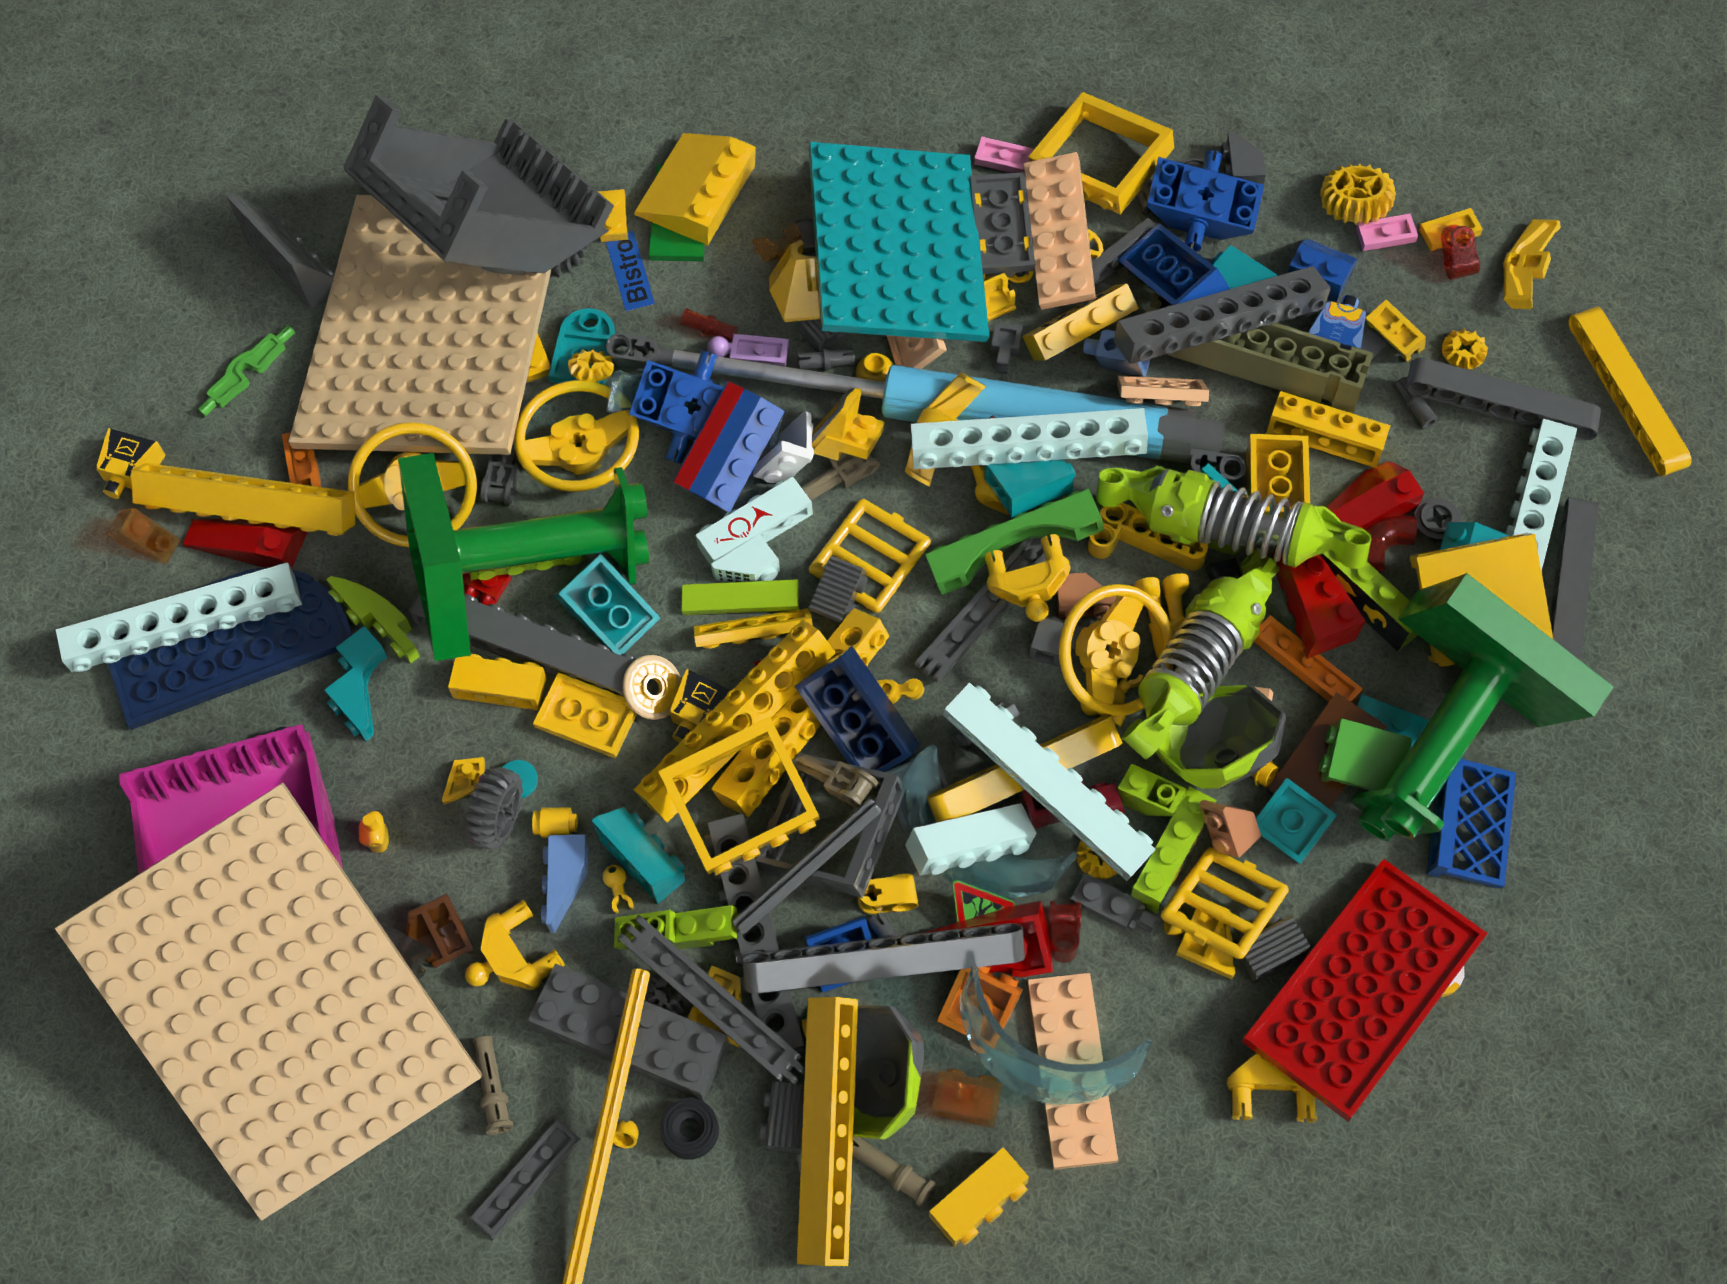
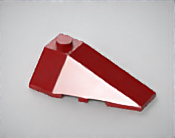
M1387 461L1376 468L1362 473L1326 508L1333 512L1340 521L1369 531L1416 510L1424 496V492L1410 470L1394 462Z
M196 519L192 521L182 545L264 568L288 562L292 569L308 532L294 526L278 528L273 523L266 522L251 524L246 519Z
M1042 901L1010 906L923 932L929 933L1006 923L1020 924L1023 927L1025 959L1016 963L989 966L990 970L988 973L993 974L994 971L1010 973L1014 977H1028L1053 972L1049 929Z

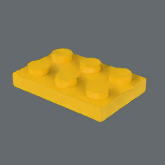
M558 672L533 725L536 729L616 759L637 714L629 707L625 697Z

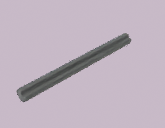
M868 799L738 914L732 921L735 927L743 934L749 931L881 813L880 807L872 799Z

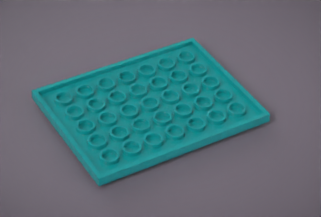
M810 142L808 152L821 331L987 342L990 335L979 234L974 218L970 176H972L970 155Z

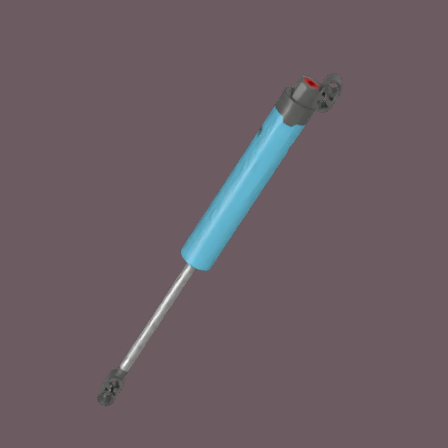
M614 334L606 343V349L615 365L644 370L647 360L665 366L695 370L700 356L699 353L659 348L657 342L651 338L628 334ZM620 346L627 347L626 351L622 354L614 353ZM718 357L712 373L846 393L851 388L861 389V396L883 399L882 414L885 418L916 422L923 409L927 408L958 375L891 365L885 382L725 357ZM969 376L986 385V387L956 418L958 420L989 419L992 415L996 418L1144 408L1148 432L1147 454L1130 456L1190 465L1189 470L1197 472L1201 471L1200 463H1204L1205 466L1209 463L1214 469L1216 468L1215 465H1219L1218 472L1234 487L1238 486L1242 481L1246 469L1243 459L1239 456L1220 453L1225 423L1196 419V410L1144 402L1128 403L1126 400ZM1234 467L1239 474L1229 476L1225 473L1224 468Z

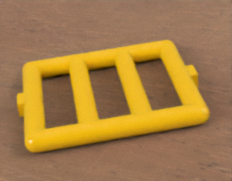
M860 499L811 563L809 572L821 579L825 571L823 567L832 555L863 568L866 571V576L883 585L884 588L876 599L863 592L862 594L857 593L855 601L871 611L879 613L929 547L931 539L903 522L904 517L893 512L891 515L866 499ZM865 512L917 544L906 555L857 526L856 523ZM850 534L899 563L900 567L890 577L839 545Z
M1209 847L1164 907L1160 916L1167 923L1192 935V940L1202 946L1208 943L1236 959H1243L1287 895L1289 888L1286 884L1256 870L1257 865L1247 860L1242 863L1227 854L1219 853L1215 848ZM1212 862H1215L1273 893L1265 902L1206 872ZM1200 882L1259 913L1254 921L1250 923L1191 891ZM1183 903H1186L1244 933L1239 943L1235 944L1176 912Z

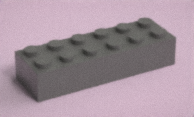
M555 964L528 1018V1022L532 1029L612 1063L627 993ZM644 1001L629 1071L693 1098L705 1101L730 1046L728 1036Z

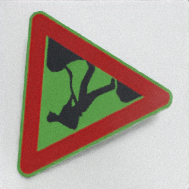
M959 880L952 882L957 922L1015 906L1013 900Z

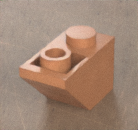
M1086 573L1068 574L1062 586L1055 593L1058 618L1066 619L1071 609L1082 597L1103 586ZM1107 597L1097 601L1084 612L1081 618L1094 616L1097 619H1102L1117 597Z
M1202 800L1199 803L1204 816V822L1212 839V845L1219 853L1240 858L1261 837L1254 812L1207 800Z

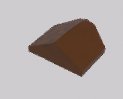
M447 893L408 912L405 938L412 952L430 963L433 967L436 968L474 950L461 917Z

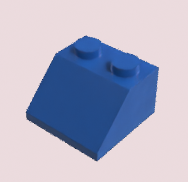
M1307 238L1300 244L1290 263L1288 273L1314 266L1331 287L1327 300L1337 303L1358 259Z

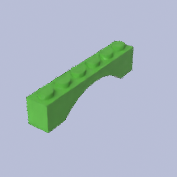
M1086 489L1084 491L1072 492L1066 498L1059 501L1047 502L1039 509L1029 513H1020L1012 520L1002 524H992L986 530L977 534L965 535L959 541L947 546H938L925 555L939 590L944 595L969 585L975 574L986 563L984 555L988 552H991L993 557V550L1001 551L1015 543L1033 538L1050 537L1051 534H1056L1059 538L1079 541L1104 531V526L1089 489Z

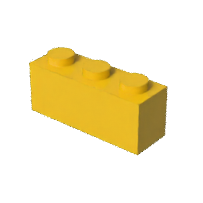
M471 654V656L455 658L448 688L455 699L539 711L547 677L544 668L533 662L518 664L512 663L505 658L489 660L483 659L479 655Z
M1003 1147L929 1211V1217L954 1247L960 1242L966 1245L978 1235L979 1232L976 1228L985 1220L990 1224L1002 1214L1004 1210L1001 1206L1009 1199L1015 1202L1027 1192L1028 1189L1025 1185L1028 1183L1029 1176Z

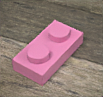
M981 137L974 164L1009 173L1025 172L1024 163L1029 162L1028 156L1034 149Z
M1411 213L1381 218L1377 222L1370 220L1367 225L1363 222H1358L1356 226V232L1363 251L1414 243L1418 238Z

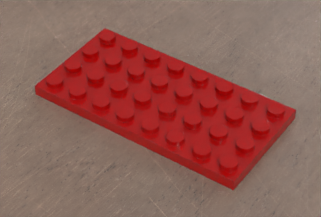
M1383 858L1249 1030L1242 1042L1349 1122L1488 933Z

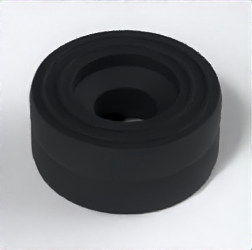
M683 1098L672 1103L663 1113L660 1121V1134L665 1146L672 1154L682 1159H697L706 1155L715 1146L719 1136V1124L715 1112L707 1103L696 1098ZM687 1120H693L699 1125L697 1134L692 1137H685L680 1131L682 1124Z

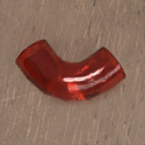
M1401 515L1384 517L1369 525L1365 530L1371 536L1367 562L1380 573L1385 570V553L1388 547L1392 545H1414L1417 533L1416 517Z

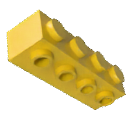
M1280 391L1266 434L1308 436L1310 448L1376 468L1391 425Z

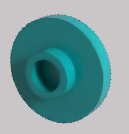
M513 760L503 766V768L519 774L523 788L522 799L535 791L538 784V775L532 764L524 760Z

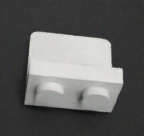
M804 411L779 434L778 444L755 465L753 477L763 479L768 483H777L781 480L786 481L811 462L814 449L812 447L813 423H811L810 412Z

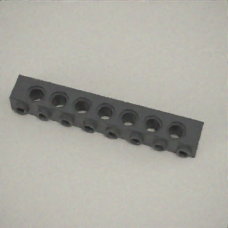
M1311 266L1119 320L1113 342L1129 364L1147 361L1154 357L1171 354L1178 350L1195 347L1206 342L1219 340L1230 335L1247 332L1251 329L1324 309L1331 287L1315 267Z
M743 813L707 822L710 833L704 834L708 852L715 851L716 856L722 854L729 847H736L750 840ZM741 858L731 863L733 866L731 870L717 876L714 872L715 880L722 879L724 886L723 890H719L722 906L732 905L738 909L744 903L751 904L764 892L755 858L746 862ZM736 875H742L746 878L740 885L730 883L732 877ZM769 913L746 933L743 934L737 929L739 947L733 948L737 966L743 965L742 958L746 955L779 950ZM750 932H757L761 935L760 939L753 943L747 942L745 937ZM741 977L745 996L751 994L754 1006L748 1007L749 1011L766 1026L775 1019L784 1022L781 1030L773 1032L800 1055L805 1054V1047L790 990L774 991L776 997L766 1002L759 998L761 993L747 992L745 990L744 977Z

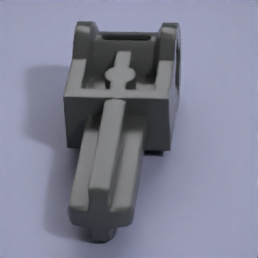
M514 439L510 455L499 454L497 462L489 461L481 486V501L483 503H488L490 500L505 502L506 506L513 504L519 477L518 467L514 464L516 458Z

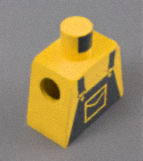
M108 428L97 463V471L103 480L107 482L103 490L104 494L111 498L119 499L125 487L132 489L131 470L145 463L159 465L165 457V453L159 443Z
M686 669L670 709L672 722L679 725L672 736L673 739L680 743L705 718L707 713L713 710L727 696L730 690Z

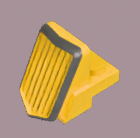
M849 389L813 430L812 447L814 454L838 461L842 453H846L867 460L884 431L885 422L877 420L873 416L858 414L861 389Z

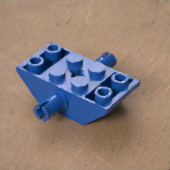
M1209 150L1205 153L1203 168L1158 157L1146 205L1168 227L1187 231L1184 243L1191 247L1194 241L1193 250L1196 252L1202 248L1203 236L1224 240L1253 234L1264 189V184L1218 173L1222 154L1217 151L1215 159L1212 160L1214 150Z
M703 350L700 351L694 374L690 375L647 360L629 415L673 434L665 459L673 460L677 450L674 462L682 464L689 440L696 439L724 388L712 383L710 380L718 356L711 353L706 364L709 352ZM694 401L698 411L689 414L688 408L684 404Z

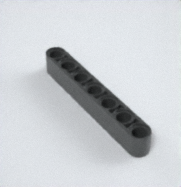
M1416 358L1410 363L1406 389L1411 394L1539 428L1543 419L1577 428L1575 435L1577 439L1592 440L1598 435L1601 409L1593 403L1426 358Z
M1568 497L1563 509L1550 623L1553 640L1581 661L1599 505L1597 502Z

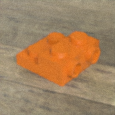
M989 966L960 969L937 1022L995 1049L1023 989L1017 987L1019 981L1009 975L1002 973L1000 978L988 973L990 970Z

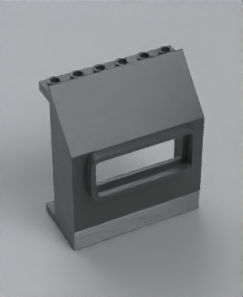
M380 95L375 96L343 167L346 173L445 263L447 261L449 263H465L466 265L479 266L493 273L524 275L525 271L546 273L607 233L609 230L604 225L614 207L612 203L514 120L505 118L494 142L396 126L395 124L401 110L385 96Z

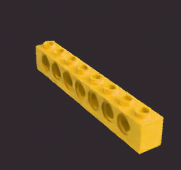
M853 608L828 639V643L836 652L829 660L853 646L865 665L868 666V663L889 638V634L881 620ZM798 691L771 717L792 761L796 759L798 753L809 739L814 736L816 730L821 725ZM768 736L742 749L711 788L724 806L740 814L743 813L747 818L760 805L763 798L778 782L785 771L770 737Z
M801 620L633 790L655 814L668 823L678 811L658 771L751 725L772 717L798 691L795 685L824 665L836 653L817 628ZM736 753L674 782L684 803L686 804Z

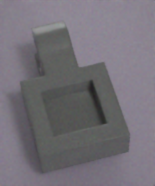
M995 322L991 352L998 353L996 372L1007 374L1010 354L1019 355L1023 326Z

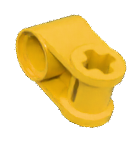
M898 874L886 878L870 879L864 897H858L859 908L862 912L869 915L880 912H903L917 908L919 904L914 876L912 874ZM868 893H873L874 897L877 898L876 901H871L870 897L867 896Z

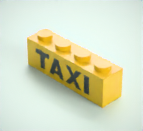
M1128 284L1114 285L1096 295V299L1079 304L1022 337L1033 360L1044 361L1138 310L1139 307Z

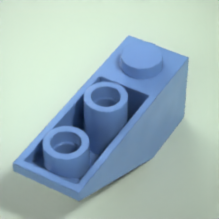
M585 834L548 836V846L543 847L544 865L548 864L547 875L542 876L543 894H547V905H542L541 919L542 923H546L550 933L556 932L588 875L589 843Z

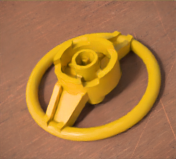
M566 381L541 391L524 407L517 421L514 448L524 470L540 484L559 491H588L614 479V468L622 467L624 471L629 465L638 446L637 418L629 415L631 406L628 401L614 389L597 382ZM569 392L595 393L607 398L620 409L597 421L593 415L588 413L569 416L552 425L551 435L525 440L526 429L534 413L548 400ZM628 435L625 449L619 459L609 469L592 478L584 480L558 479L546 474L536 466H558L561 469L573 472L575 475L588 474L601 466L600 463L608 454V450ZM582 443V446L576 447L575 444Z
M416 422L391 425L373 434L356 452L348 473V491L355 492V514L360 522L378 538L402 547H409L408 536L396 534L385 529L369 515L366 508L394 504L398 510H404L398 458L422 454L420 452L401 453L392 459L387 465L385 472L359 484L362 467L369 454L379 444L398 435L421 434L440 441L454 453L459 461H436L443 492L465 485L463 502L457 514L451 520L453 530H458L468 518L475 503L477 492L475 469L465 448L453 436L442 429Z
M1106 585L1086 594L1069 612L1060 634L1059 663L1068 688L1084 706L1107 716L1130 715L1145 708L1140 697L1129 703L1113 704L1118 679L1129 677L1138 660L1141 640L1140 636L1133 632L1143 605L1152 613L1159 625L1163 638V650H1166V645L1170 640H1173L1174 635L1170 620L1161 605L1145 591L1130 585ZM1118 596L1104 614L1102 620H1097V622L1092 623L1089 627H1084L1076 640L1075 653L1076 656H1079L1080 663L1084 667L1082 670L1086 673V691L1078 681L1072 666L1071 641L1073 632L1079 619L1090 606L1104 598ZM1107 645L1109 646V652L1105 650ZM1165 663L1167 669L1172 671L1173 665Z

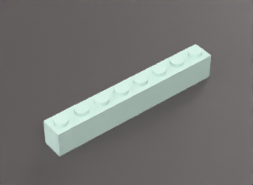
M969 682L944 709L943 716L1127 881L1156 850L1151 845L1153 843L1151 838L1141 830L1136 832L1128 825L1129 819L1119 810H1111L1105 804L1106 799L1100 792L1094 788L1089 790L1081 783L1083 779L1074 769H1066L1058 762L1060 758L1053 750L1048 747L1043 749L1035 741L1037 739L1036 736L1025 726L1020 728L1012 721L1014 717L1006 708L995 706L989 700L991 696L985 689L979 685L974 687Z

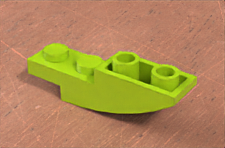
M333 576L326 579L331 588L328 593L337 603L345 605L348 609L345 611V614L355 626L360 623L367 630L373 627L382 639L387 636L392 642L389 644L390 648L399 659L404 656L412 663L420 657L415 645L405 635L412 630L407 618L393 604L373 590L358 583Z
M732 905L675 913L672 910L615 917L614 948L630 950L618 937L624 934L630 941L634 938L626 930L630 924L639 932L643 927L634 920L638 915L644 918L678 949L714 946L715 941L737 939V928L732 922L737 916V908Z

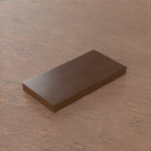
M1336 692L1267 788V792L1274 795L1286 778H1288L1330 809L1346 787V784L1336 781H1321L1322 772H1319V764L1323 754L1327 755L1329 743L1325 742L1329 726L1334 725L1341 718L1386 730L1387 725Z

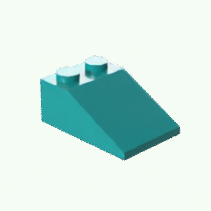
M602 554L595 556L553 595L581 625L604 646L609 648L611 652L618 655L625 653L661 619Z

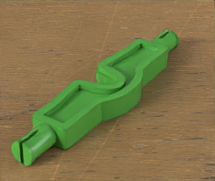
M286 325L276 336L269 333L251 351H246L234 358L228 365L225 375L207 391L209 398L197 408L198 412L206 417L217 405L223 408L235 396L245 390L250 382L242 373L243 370L250 368L257 373H263L275 358L285 350L284 343L295 334V331L289 325Z

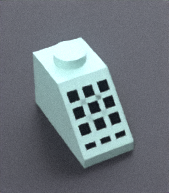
M760 534L711 563L712 574L715 580L724 582L772 581L780 572L779 559Z

